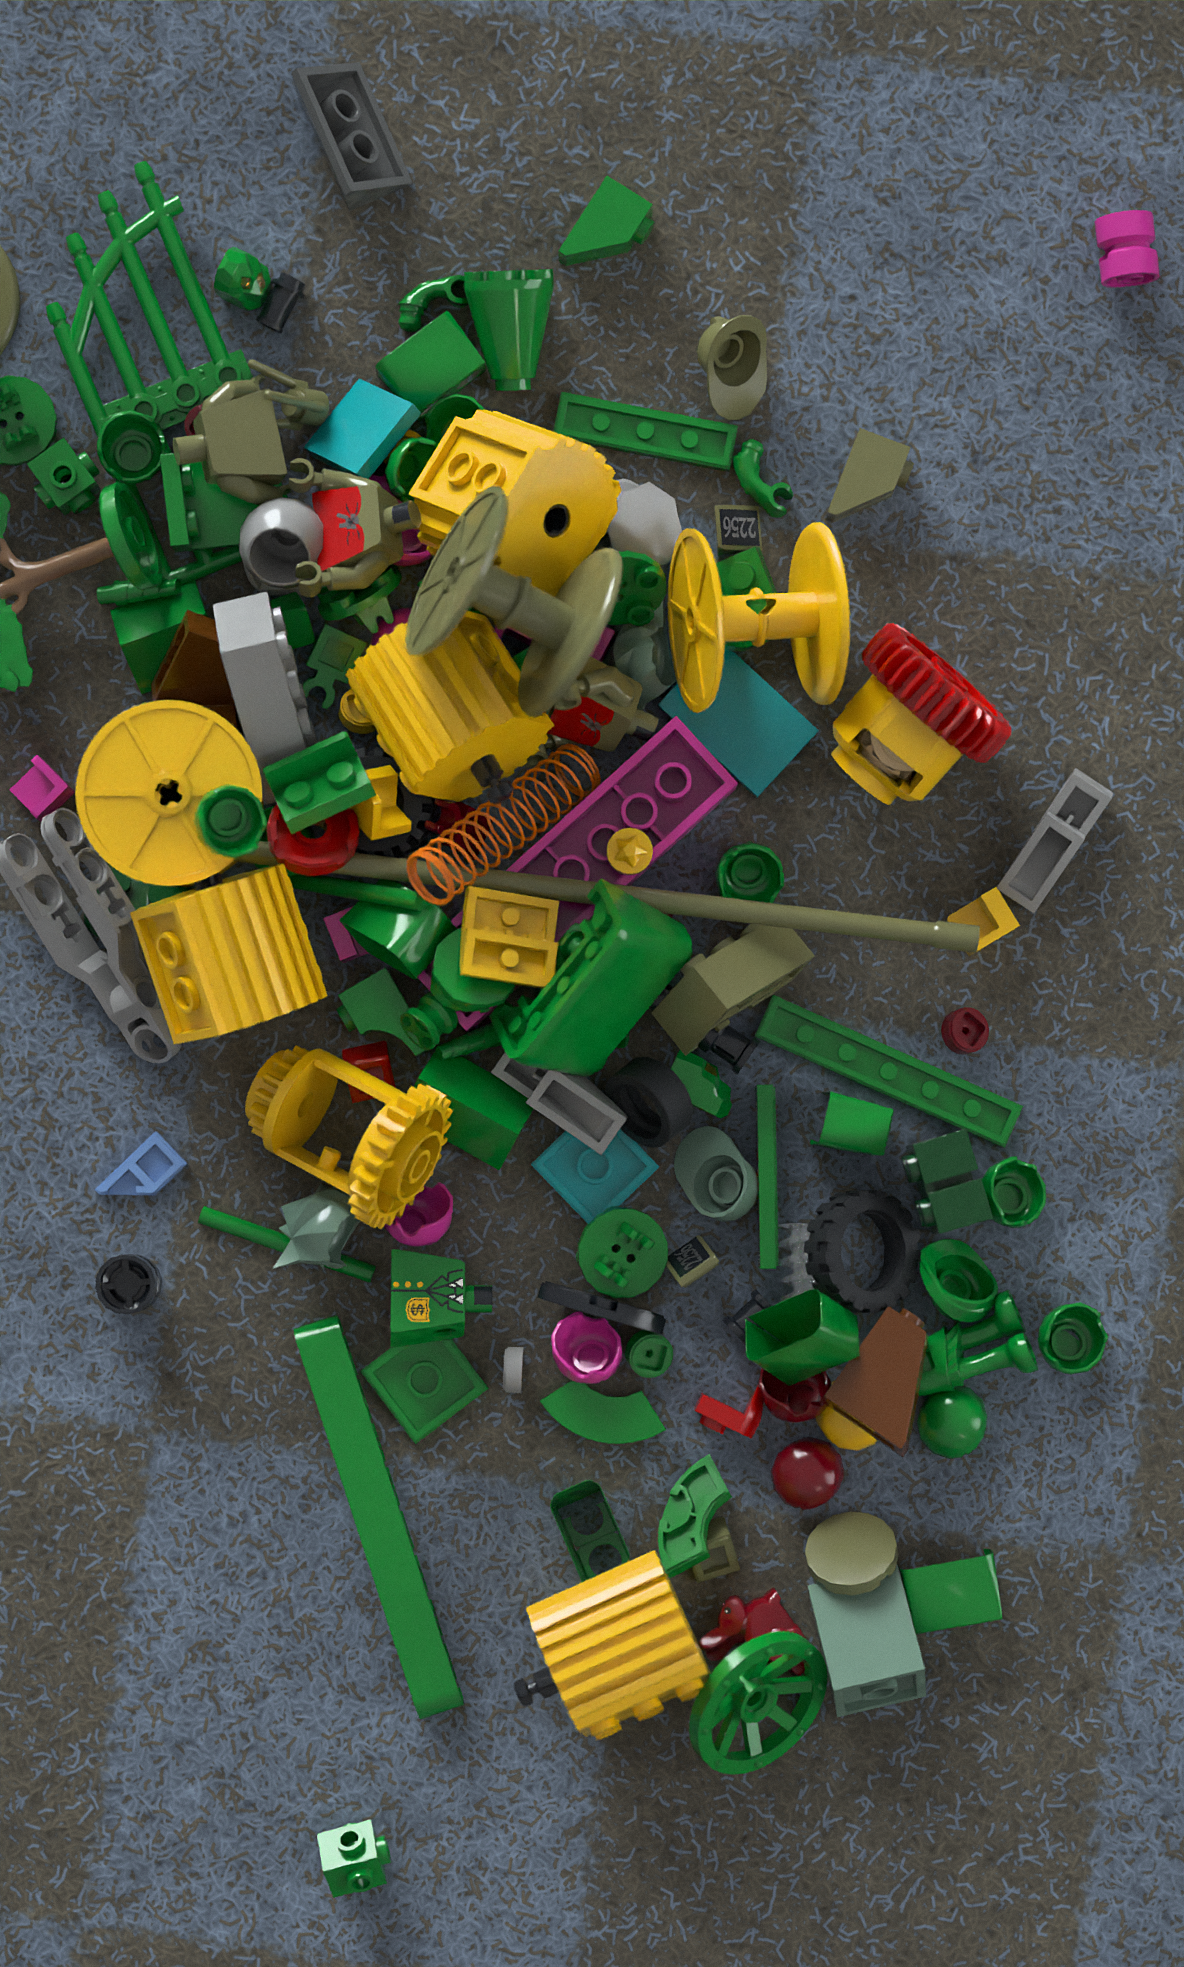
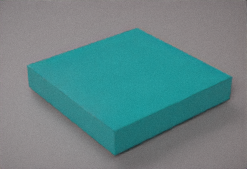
M359 378L304 448L312 457L342 472L352 473L369 479L420 416L421 412L413 403Z
M619 1129L602 1155L565 1131L531 1163L537 1172L587 1224L598 1214L603 1213L606 1208L620 1206L659 1168L656 1162L621 1129Z

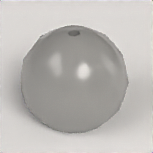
M279 497L263 502L250 512L240 528L239 552L245 568L252 576L270 587L282 589L299 587V582L312 579L296 578L295 569L303 561H312L317 564V558L323 548V523L314 508L298 499Z

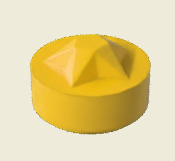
M352 689L348 690L340 701L339 718L341 723L348 730L358 734H367L375 731L376 728L372 721L364 717L354 703L355 693Z
M624 828L617 831L610 838L607 845V859L611 867L617 872L624 875H636L644 871L651 862L653 847L649 837L644 832L635 828Z

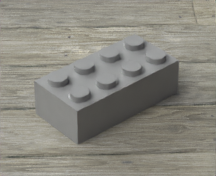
M263 592L213 604L220 654L245 740L250 746L259 767L262 781V798L264 805L276 802V799L263 774V768L318 742L313 722L309 720L302 683L299 684L298 670L292 646L288 644L287 630L281 607L272 609L268 592Z

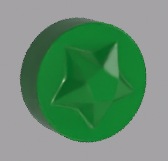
M642 1330L634 1334L628 1341L625 1357L627 1363L636 1374L645 1378H653L663 1374L670 1367L673 1360V1348L663 1334Z

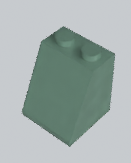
M896 1565V1569L890 1577L887 1575L880 1581L879 1587L870 1592L857 1595L835 1594L825 1589V1585L818 1580L815 1581L816 1584L807 1585L837 1717L926 1697L925 1668L898 1565Z

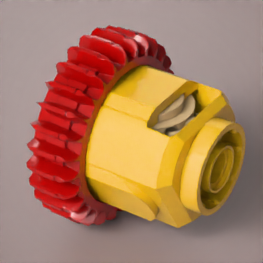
M887 623L868 642L862 652V660L873 675L845 705L844 711L832 723L833 737L839 745L831 752V755L853 780L881 802L890 805L897 796L906 801H920L926 797L963 754L970 760L973 759L976 762L987 763L1005 745L1007 739L1011 736L1012 730L1009 721L995 708V705L988 701L985 695L973 686L974 684L962 676L949 662H946L923 641L921 642L913 633L910 634L898 624Z

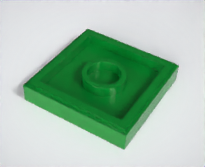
M452 1339L403 1347H391L361 1370V1373L415 1444L489 1389Z

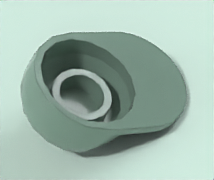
M704 1126L693 1130L682 1140L676 1151L674 1170L678 1182L692 1205L701 1214L722 1222L734 1221L746 1215L756 1204L759 1196L758 1175L755 1169L742 1157L729 1135L716 1127Z

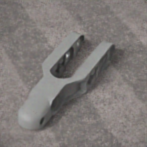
M60 808L42 818L41 834L54 856L52 861L56 867H61L77 893L78 897L76 900L106 947L107 953L99 949L32 839L25 834L17 833L11 835L6 840H2L0 842V873L56 965L90 986L108 1017L119 1027L137 1056L152 1063H163L170 1060L180 1051L182 1043H173L146 959L142 954V947L130 912L135 911V908L107 862L98 854L88 840L76 813L67 808ZM55 821L64 828L67 834V841L63 840L57 833ZM11 847L20 853L23 861L22 866L13 860L10 852ZM80 861L88 867L91 873V881L82 874L79 866ZM35 886L43 891L47 901L46 905L37 899L34 890ZM154 1033L162 1039L167 1047L161 1048L156 1046L153 1042ZM142 1041L147 1043L149 1051H145L142 1048Z

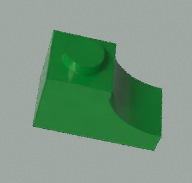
M386 967L338 995L343 1005L336 1008L349 1032L357 1028L362 1036L370 1032H383L393 1035L407 1044L416 1057L430 1051L415 1045L401 1027L400 1016L409 1009V1006Z

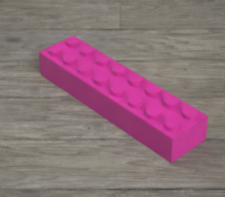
M675 716L506 871L598 882L602 878L611 884L630 886L736 790L738 782L682 721ZM624 828H635L644 832L652 843L653 855L651 862L644 871L636 875H624L617 872L611 867L607 859V845L610 838L617 831ZM559 901L554 942H558L572 924L576 922L580 924L584 918L591 922L595 905ZM463 910L451 920L457 929L462 928ZM434 960L418 977L429 991ZM519 984L516 985L513 992L520 986ZM498 1005L490 1007V1010L486 1013H480V1011L455 1012L458 1016L459 1024L468 1032L477 1026Z

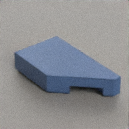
M155 1131L95 1191L99 1195L156 1196L188 1163Z

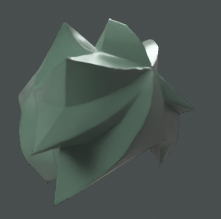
M663 601L660 607L654 611V618L648 624L642 626L633 624L613 625L616 640L603 661L604 664L616 667L622 674L641 684L643 690L637 709L642 711L648 702L661 695L677 682L668 642Z
M320 1184L315 1194L281 1206L287 1224L279 1227V1229L290 1239V1242L272 1269L298 1263L320 1265L323 1270L324 1265L334 1269L347 1266L341 1260V1252L349 1237L360 1223V1220L350 1213L352 1206L348 1204L351 1196L336 1187Z

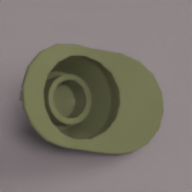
M739 315L732 319L720 316L712 317L710 326L703 332L696 350L698 363L707 374L710 404L718 415L728 420L742 419L751 414L766 390V329L761 320L752 315Z

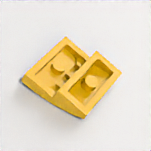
M473 886L467 887L465 889L461 928L460 975L544 989L555 973L558 943L554 942L559 901Z

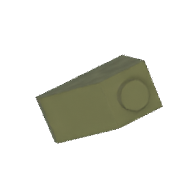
M860 428L825 520L834 523L891 498L896 486L905 489L914 465L913 462L906 460L911 447Z

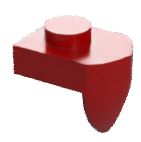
M757 1385L743 1413L704 1393H701L694 1410L702 1414L699 1423L720 1434H724L728 1427L752 1439L761 1420L764 1400L760 1393L759 1385Z

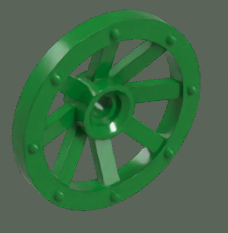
M777 1631L751 1639L730 1653L703 1684L704 1688L700 1689L692 1707L689 1720V1737L692 1747L698 1756L713 1770L724 1774L736 1775L758 1770L786 1753L810 1727L824 1700L828 1673L825 1660L819 1650L806 1638L797 1633ZM784 1654L783 1656H781L780 1658L776 1659L775 1661L766 1666L770 1657ZM803 1661L805 1676L776 1678ZM801 1693L791 1714L776 1704L779 1694ZM769 1716L781 1726L761 1742L758 1722ZM724 1718L716 1741L713 1743L712 1729ZM741 1720L745 1749L728 1752Z

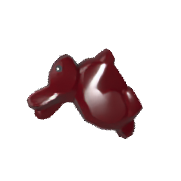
M773 1587L762 1597L754 1598L747 1604L737 1595L728 1597L719 1611L718 1627L707 1632L698 1643L700 1649L706 1652L709 1660L717 1661L722 1659L734 1644L746 1643L767 1633L787 1631L797 1633L804 1638L806 1637L782 1606L781 1597ZM784 1654L770 1657L766 1666L775 1661L776 1659L780 1658ZM803 1661L789 1669V1673L796 1677L802 1675L805 1672Z

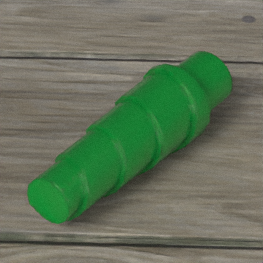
M162 579L158 586L139 590L128 580H115L112 585L97 588V599L101 605L115 603L117 606L129 605V603L144 602L145 600L160 599V597L180 594L181 583L179 579Z
M492 1022L479 1026V1028L465 1032L464 1035L455 1037L451 1041L437 1045L436 1053L438 1058L443 1061L502 1044Z

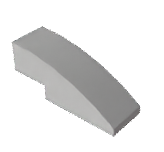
M1075 768L997 885L998 890L1032 913H1035L1112 799L1113 792Z
M506 1053L503 1054L491 1072L529 1098L526 1102L529 1106L600 1155L603 1154L628 1118L610 1098L586 1077L524 1066L510 1059Z

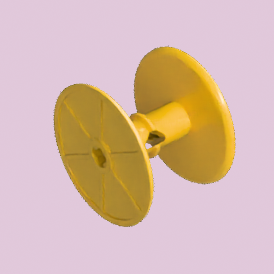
M814 522L803 529L792 555L788 593L763 594L761 589L756 587L751 589L748 595L722 596L719 573L709 543L696 529L686 528L680 533L674 546L669 571L668 629L676 680L684 702L691 711L695 713L705 711L711 706L717 695L723 670L725 642L751 641L754 646L761 647L765 640L790 639L796 670L808 696L820 705H829L835 701L842 688L847 668L850 612L843 561L836 540L825 524ZM765 600L767 602L766 606L757 614L746 605V601Z
M162 700L148 702L132 707L111 719L95 735L82 757L76 780L78 816L88 840L98 854L124 875L144 883L162 886H193L195 882L206 879L218 872L221 875L236 863L233 861L236 858L212 853L198 838L194 823L195 812L199 802L208 791L229 784L249 789L260 800L262 807H264L259 767L244 737L233 725L217 713L205 707L184 701ZM178 785L177 791L182 796L179 803L171 801L166 807V799L161 795L162 791L165 788L173 790Z

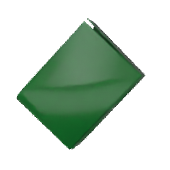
M446 311L376 364L375 370L376 375L394 395L413 403L422 414L440 398L458 393L486 371L485 361L451 313ZM482 369L481 372L474 379H472L463 387L457 389V387L466 378H468L476 371ZM420 414L416 421H421L423 418H425L426 414L422 416Z
M380 879L376 883V885L410 890L393 880ZM359 900L339 920L368 953L414 980L434 960L436 946L450 933L458 930L438 905L431 904L428 901L424 910L417 911Z
M822 1092V1094L830 1096L820 1140L818 1142L810 1139V1145L870 1156H883L894 1110L835 1092Z
M809 1289L748 1316L749 1319L767 1332L745 1319L747 1358L788 1386L860 1356L857 1315L816 1289Z
M586 1480L553 1496L550 1503L551 1511L582 1582L598 1576L590 1568L589 1557L591 1552L600 1545L607 1544L615 1547L621 1555V1565L631 1561L627 1546L598 1483ZM600 1491L604 1501L597 1504V1506L602 1511L603 1524L596 1533L591 1535L578 1533L572 1526L571 1516L562 1520L558 1509ZM574 1545L580 1547L578 1551L575 1550Z
M984 1549L985 1556L913 1569H901L898 1566L916 1634L1003 1619L994 1552L991 1549Z

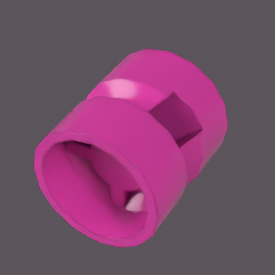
M1146 210L1121 211L1104 215L1095 220L1097 247L1105 251V255L1099 258L1102 286L1109 288L1138 286L1151 283L1160 277L1158 253L1155 249L1150 248V244L1156 240L1152 212Z

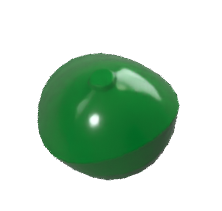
M942 1239L924 1246L921 1250V1261L919 1263L920 1273L934 1307L946 1318L958 1322H975L984 1318L994 1306V1300L998 1294V1285L993 1274L980 1256L966 1243L954 1239Z

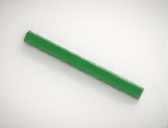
M296 874L290 877L293 889L417 911L424 910L427 905V901L416 891L324 875L306 876Z
M203 1206L199 1216V1224L282 1253L290 1242V1239L284 1233ZM341 1254V1260L347 1266L334 1269L324 1265L325 1268L368 1283L371 1282L376 1269L375 1265Z

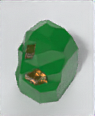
M231 247L225 253L217 269L214 280L215 293L223 300L245 311L263 307L272 288L268 267L260 263L258 258L236 247Z
M679 1050L670 1069L674 1071L685 1085L691 1098L692 1106L719 1119L727 1116L732 1107L730 1101L731 1087L720 1079L717 1066L691 1052L685 1056Z

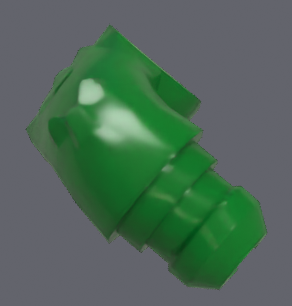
M455 275L433 281L427 280L405 295L397 304L400 307L399 312L401 313L398 321L401 330L417 332L421 327V317L424 316V311L428 310V304L435 299H447L455 308L467 306L468 301L466 298H458L452 294L455 287L464 286V276Z
M748 439L742 443L741 451L732 457L734 470L740 485L746 495H750L769 516L774 518L782 517L786 514L787 509L784 506L778 505L774 497L779 496L785 500H790L794 496L790 485L784 482L769 486L762 481L759 476L761 471L759 465L760 458L764 452L763 444L757 440Z

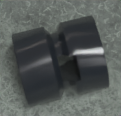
M122 1254L110 1258L101 1266L96 1276L95 1289L98 1299L107 1309L117 1314H132L146 1310L156 1302L161 1292L162 1278L159 1269L152 1260L138 1254Z

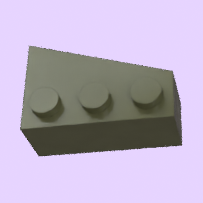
M750 924L740 933L739 936L741 938L735 941L732 936H729L710 952L711 956L706 958L701 953L682 967L681 972L684 974V977L651 1014L685 1056L697 1048L700 1041L711 1029L715 1028L717 1032H720L731 1023L728 1020L729 1018L747 1007L751 1010L792 981L815 957L793 929Z

